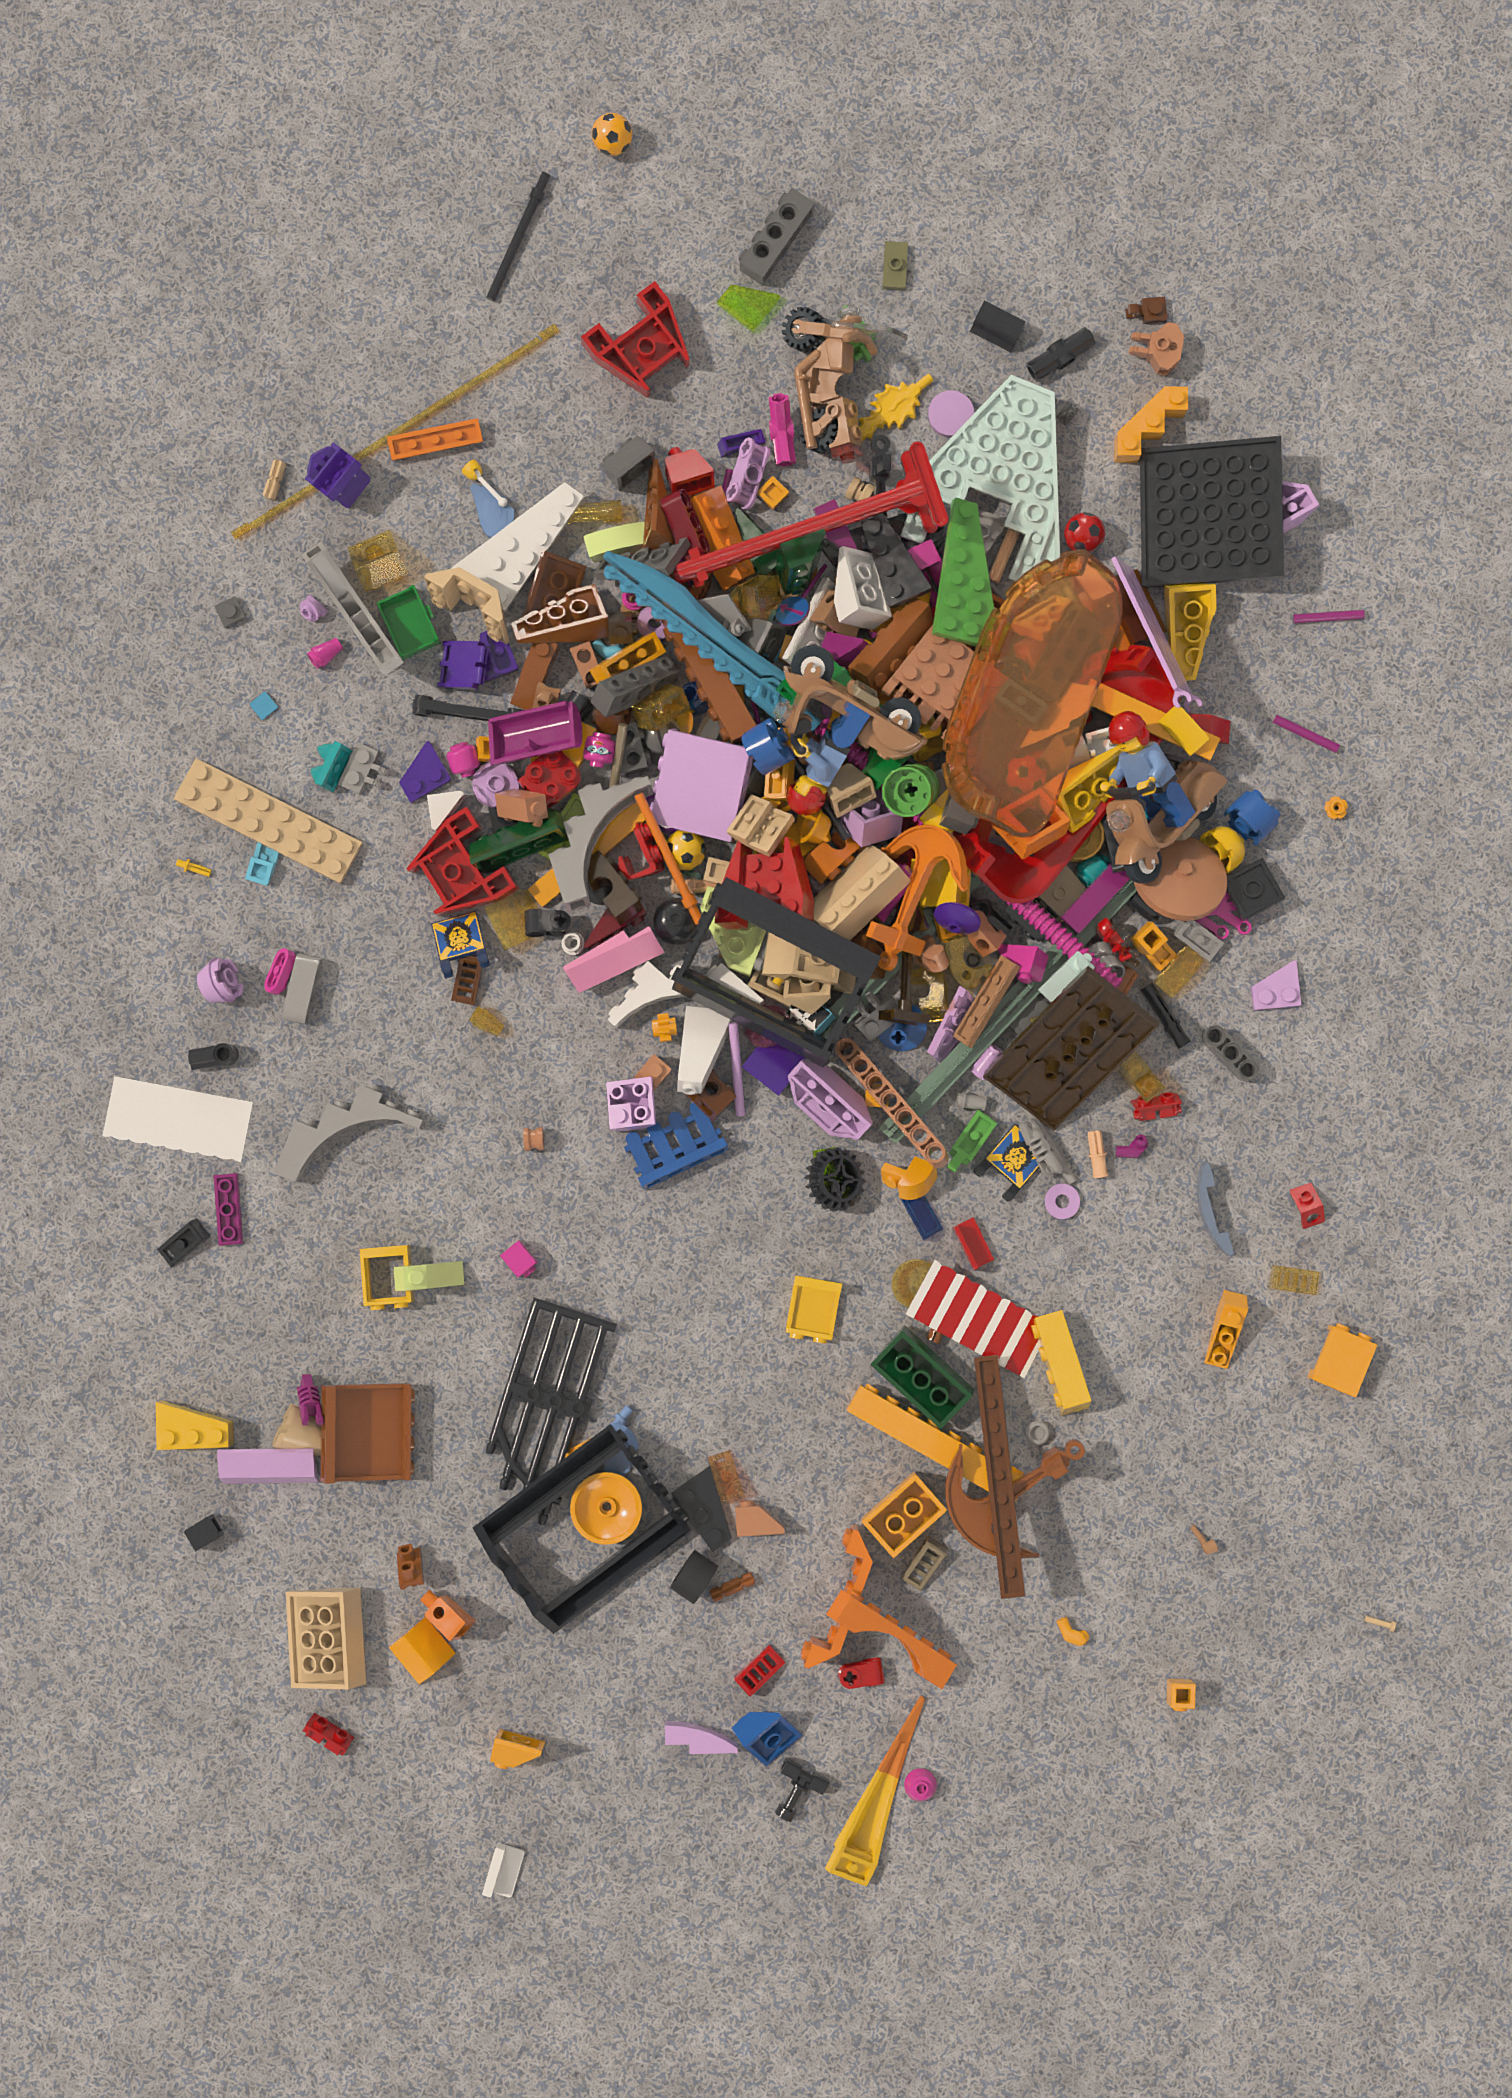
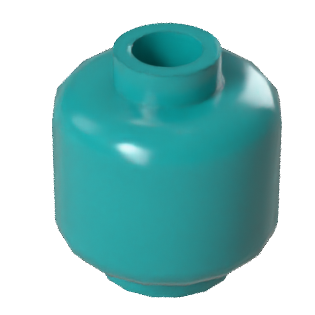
M1095 854L1093 857L1081 861L1077 865L1078 873L1076 876L1088 888L1108 867L1110 861L1104 854L1100 856Z

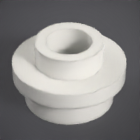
M569 932L563 937L562 948L567 954L578 955L583 951L585 939L580 933ZM577 940V946L572 948L570 945L571 941Z

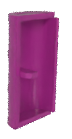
M572 701L558 702L493 717L488 721L491 766L579 748L582 744L581 716L576 704Z

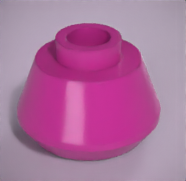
M918 1768L912 1770L906 1776L904 1788L906 1794L912 1800L924 1802L935 1794L937 1782L930 1771Z

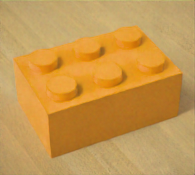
M913 1471L861 1518V1522L894 1558L943 1515L947 1509Z

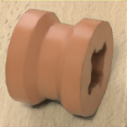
M538 1127L536 1130H531L530 1128L523 1129L525 1151H530L532 1148L544 1150L543 1127Z

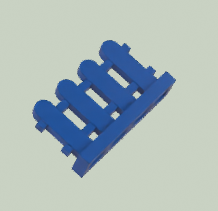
M694 1103L690 1105L692 1115L683 1119L681 1113L672 1112L668 1118L669 1126L662 1128L656 1122L655 1125L647 1127L649 1135L644 1138H640L636 1132L627 1134L626 1142L628 1145L624 1149L626 1153L631 1151L638 1165L634 1170L636 1174H642L638 1180L644 1190L729 1150L724 1137L718 1138L722 1134L720 1129L715 1130L710 1119ZM695 1121L702 1136L693 1140L687 1124ZM674 1131L680 1147L673 1150L665 1136ZM651 1141L659 1157L652 1160L644 1146ZM706 1143V1146L700 1149L697 1148L698 1145ZM684 1152L685 1156L676 1159L675 1156ZM663 1163L664 1166L658 1169L654 1168V1166Z

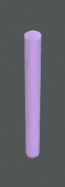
M731 1022L728 1025L734 1094L737 1096L735 1098L736 1116H744L745 1107L738 1023Z

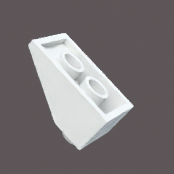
M842 546L839 548L834 596L838 620L840 623L874 630L891 618L892 615L872 554Z

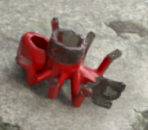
M1104 918L1100 921L1096 928L1097 934L1103 939L1104 943H1110L1111 946H1114L1112 952L1118 951L1119 960L1126 962L1132 969L1140 965V962L1136 959L1138 955L1136 953H1129V951L1135 950V947L1128 946L1125 948L1127 942L1133 938L1127 927L1122 922L1115 927L1112 918L1110 920Z

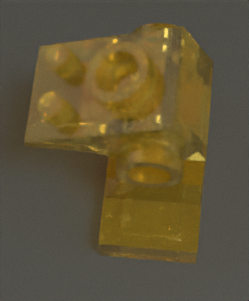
M958 934L944 940H939L949 960L951 976L964 989L975 988L982 981L980 978L983 975L986 978L991 975L989 970L992 968V965L985 964L974 968L966 965L963 954L966 947L970 945L967 935ZM967 970V975L962 977V973Z
M919 966V969L915 971L912 968L911 985L923 984L930 987L928 996L926 998H919L921 1012L930 1015V1022L942 1021L948 1010L947 980L943 972H931L922 966Z

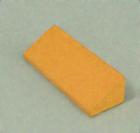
M783 728L789 738V740L786 741V743L792 749L791 746L793 745L791 744L790 733L788 731V728ZM795 759L765 775L764 799L787 801L788 788L790 784H794Z

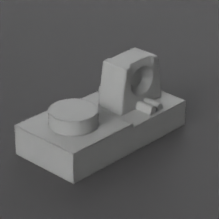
M1194 920L1181 921L1173 935L1208 961L1213 959L1224 944V942Z

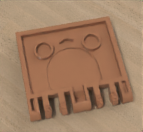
M932 625L884 685L881 692L889 697L897 685H901L893 698H901L907 690L913 695L909 700L915 703L919 699L921 704L918 706L921 714V723L924 725L927 724L934 713H937L939 715L929 728L933 732L938 729L943 719L950 723V727L944 731L941 738L946 741L956 728L958 732L949 744L957 749L987 711L989 705L994 702L995 696L1008 678L965 644L932 635Z

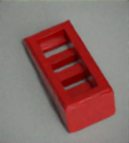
M769 1644L734 1676V1680L751 1697L785 1664V1661ZM768 1654L775 1661L776 1665L772 1666L765 1656ZM760 1661L769 1670L767 1673L758 1665ZM753 1668L760 1674L761 1678L759 1680L751 1672ZM745 1675H747L754 1683L752 1687L743 1678Z

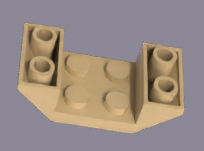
M460 567L427 573L424 576L431 601L435 606L441 609L444 607L451 611L460 599L470 606L473 604L481 610L488 636L496 642L500 640L505 644L509 643L505 613L498 589Z
M768 933L762 975L783 980L793 976L832 985L831 990L852 993L855 987V976Z

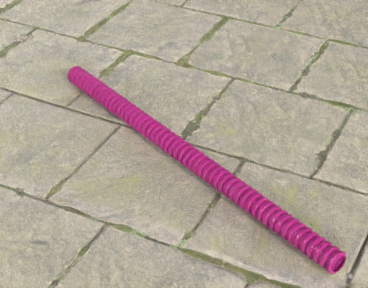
M830 717L825 718L816 728L817 735L823 736ZM856 741L850 745V751L846 758L849 764L853 763L854 767L862 771L867 763L869 752H864V748L862 746L859 747V743ZM925 811L913 816V821H918L919 825H924L919 818ZM1034 899L1025 903L1007 902L1008 906H1013V910L1019 911L1018 915L1022 914L1024 916V920L1028 919L1030 921L1029 924L1035 926V930L1039 929L1041 931L1040 934L1046 936V940L1050 939L1052 945L1056 944V949H1061L1063 955L1067 954L1068 959L1077 951L1082 955L1085 953L1090 954L1092 957L1090 963L1095 967L1093 970L1115 988L1120 986L1123 979L1121 977L1118 978L1116 972L1112 973L1110 967H1105L1106 963H1101L1099 957L1096 959L1094 957L1095 954L1093 952L1090 953L1088 947L1084 948L1082 942H1077L1078 938H1073L1071 932L1068 934L1066 932L1067 929L1062 928L1060 922L1057 924L1055 918H1050L1051 914H1046L1044 908L1040 909L1039 904L1033 902Z

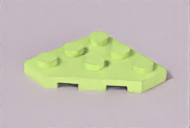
M710 886L707 887L700 906L702 914L704 911L708 912L711 906L708 903L714 888ZM714 916L709 930L727 968L750 976L767 931L748 922V929L726 930L714 923Z

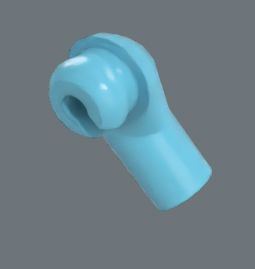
M600 639L595 640L591 645L604 660L625 648L623 644L607 647Z

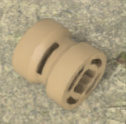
M855 476L847 489L845 498L856 501L873 496L875 486L862 482V479Z

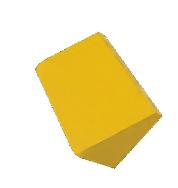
M1174 706L1158 720L1189 756L1210 739L1182 707L1177 708Z

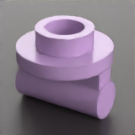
M311 594L300 603L302 616L312 622L318 620L321 616L323 617L328 612V609Z

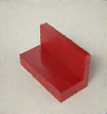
M974 1217L952 1227L972 1270L975 1271L994 1260Z

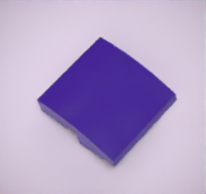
M764 1038L742 1065V1068L779 1096L789 1084L788 1075L802 1059H806Z

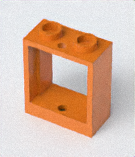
M1038 788L998 811L992 827L1022 859H1025L1066 835L1071 820L1066 812L1062 811L1053 802L1050 796L1041 788ZM1036 806L1053 825L1030 837L1016 822L1014 817Z

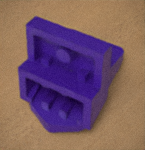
M334 442L330 446L311 454L307 476L304 478L331 501L334 502L336 500L345 508L351 507L371 480L369 475L360 469L362 464Z

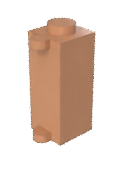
M510 789L495 793L498 817H503L506 821L532 822L533 826L540 827L543 823L542 819L548 818L545 794L520 789Z

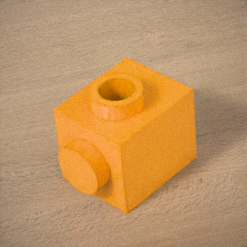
M1167 1678L1166 1703L1174 1711L1195 1709L1196 1684L1191 1679Z

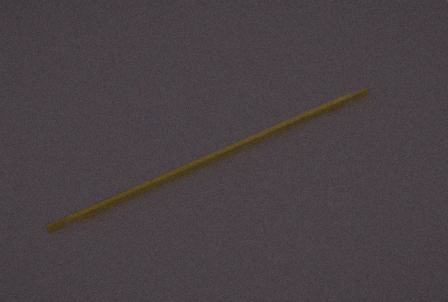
M552 324L538 333L543 341L540 342L539 338L536 337L352 457L357 461L362 460L388 443V436L402 434L558 333V328L555 324ZM309 484L248 524L246 522L232 531V536L235 540L316 488Z

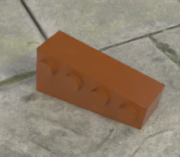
M916 598L907 602L901 611L897 610L892 615L893 621L887 628H881L876 634L877 637L872 645L867 644L848 666L851 678L855 681L859 680L875 691L884 686L933 625L934 619L930 604Z

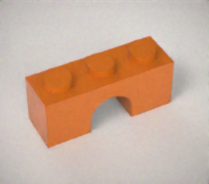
M836 831L831 840L837 845L838 850L823 841L804 860L805 868L820 884L827 878L832 881L841 872L839 868L842 865L846 868L855 859L853 855L855 853L860 854L867 846L861 847L852 838L844 842Z

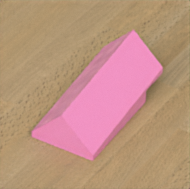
M650 927L645 928L628 938L625 931H622L565 965L563 969L578 993H581L665 952Z

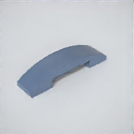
M1204 1163L1200 1166L1197 1178V1202L1200 1216L1214 1244L1226 1256L1234 1255L1229 1233L1226 1231L1219 1233L1207 1192L1208 1187L1216 1185L1210 1163Z

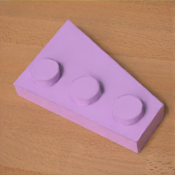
M959 986L927 1050V1053L939 1063L960 1043L959 1040L953 1037V1034L975 999L961 986Z

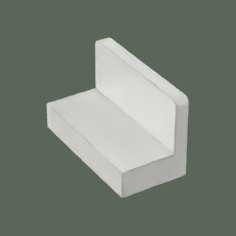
M497 1843L482 1895L491 1898L492 1894L496 1893L509 1898L512 1897L524 1857V1850Z

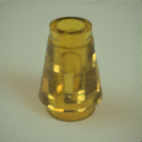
M479 1005L468 1020L472 1023L473 1027L496 1037L505 1026L486 1007L482 1008Z

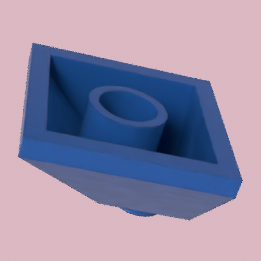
M749 1712L731 1727L744 1748L765 1766H768L802 1736L799 1730L780 1713Z

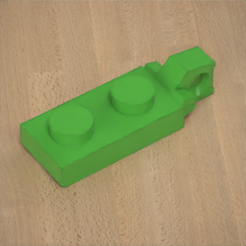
M977 1110L951 1147L949 1155L953 1158L946 1168L956 1172L961 1163L967 1166L997 1125V1122L980 1110Z

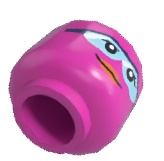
M593 732L592 736L586 738L583 757L590 761L589 766L603 768L604 764L612 763L616 743L611 739V735Z

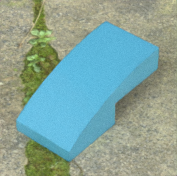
M257 842L245 879L268 886L274 873L279 853Z

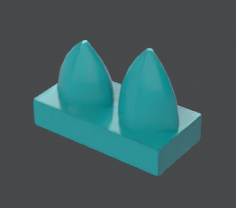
M337 741L317 747L324 763L310 769L312 778L315 781L314 783L332 793L353 752Z

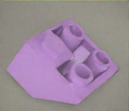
M653 1077L606 1082L609 1126L611 1130L618 1132L640 1130L656 1124Z

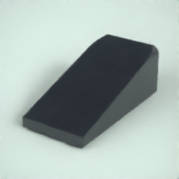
M196 1218L184 1225L157 1250L172 1268L211 1236ZM168 1250L172 1253L174 1257H171L168 1254Z

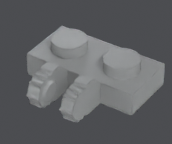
M357 742L338 785L360 795L366 783L382 789L384 786L381 781L369 778L371 770L383 776H388L390 771L375 764L379 751Z
M870 991L865 995L867 1000L873 1005V1008L869 1010L861 1000L855 1006L862 1015L855 1021V1026L869 1041H872L894 1024L893 1022L878 1020L880 1010L898 1009V1000L892 994L883 1001H880Z

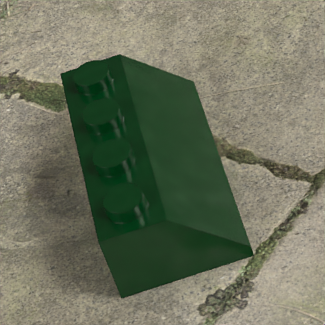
M548 808V818L542 819L543 823L540 827L533 826L532 822L518 821V824L512 827L505 826L499 828L495 834L476 838L475 842L469 844L471 865L483 874H488L503 866L505 867L568 841L562 814L556 809Z
M905 1325L870 1364L940 1430L974 1394L975 1389Z

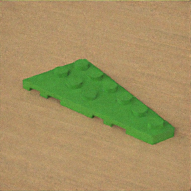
M955 497L951 503L932 635L998 652L1001 648L977 503Z

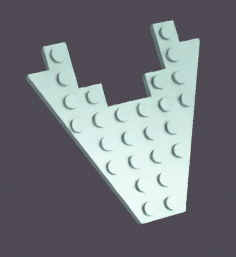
M1010 375L929 461L943 503L951 506L952 500L955 497L964 500L968 488L1011 504L1003 527L1023 534L1024 537L1008 579L1026 587H1031L1038 566L1055 573L1060 572L1055 392ZM918 512L908 514L900 537L921 544L924 542L927 533L923 530Z

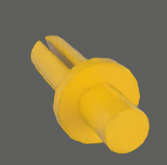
M177 859L176 866L184 868L183 872L189 870L207 877L211 875V869L191 863L190 859H187V861Z

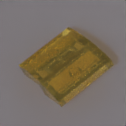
M528 890L509 896L484 908L505 951L536 938L525 936L524 912L529 909H537Z

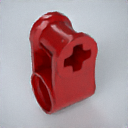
M874 1657L842 1665L838 1671V1678L841 1684L847 1689L884 1684L885 1677L882 1659ZM848 1671L855 1675L852 1676V1681H847L845 1678Z

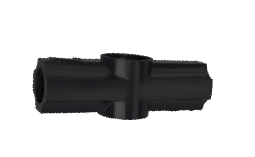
M1084 327L1065 340L1061 338L1055 341L1044 353L1026 364L1029 374L1037 382L1056 369L1062 370L1070 365L1077 356L1095 346L1094 336L1089 329Z

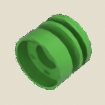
M910 763L892 771L885 778L882 787V797L886 806L894 814L902 817H913L927 810L937 801L940 792L936 774L928 766L920 763ZM912 785L917 786L918 790L916 792L910 791L909 787Z

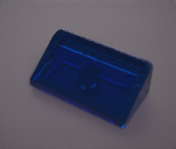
M925 1195L913 1200L900 1198L922 1240L943 1229Z

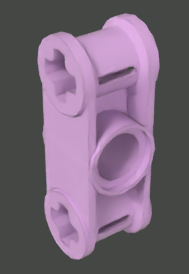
M746 438L743 441L729 487L725 494L728 502H735L741 505V508L744 510L752 508L770 456L769 447L756 444L752 438Z

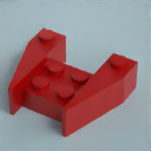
M656 281L636 295V303L645 313L646 317L615 341L611 339L600 323L581 336V345L596 364L646 398L650 396V388L645 383L648 378L676 357L681 360L686 368L689 366L690 361L670 300Z
M468 807L447 818L406 868L411 873H415L422 868L443 902L442 906L433 911L438 916L498 902L520 889L510 871L504 866L485 878L481 871L471 865L470 853L463 842L483 830V828Z
M785 837L784 853H772L769 857L764 854H753V849L737 841L724 879L728 877L793 912L814 921L815 902L800 845L789 837ZM721 907L718 908L715 914V924L726 930L748 929V921Z

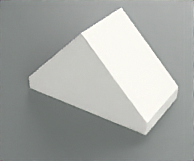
M454 791L427 795L431 827L435 832L447 818L454 814L464 801L466 796L463 792Z

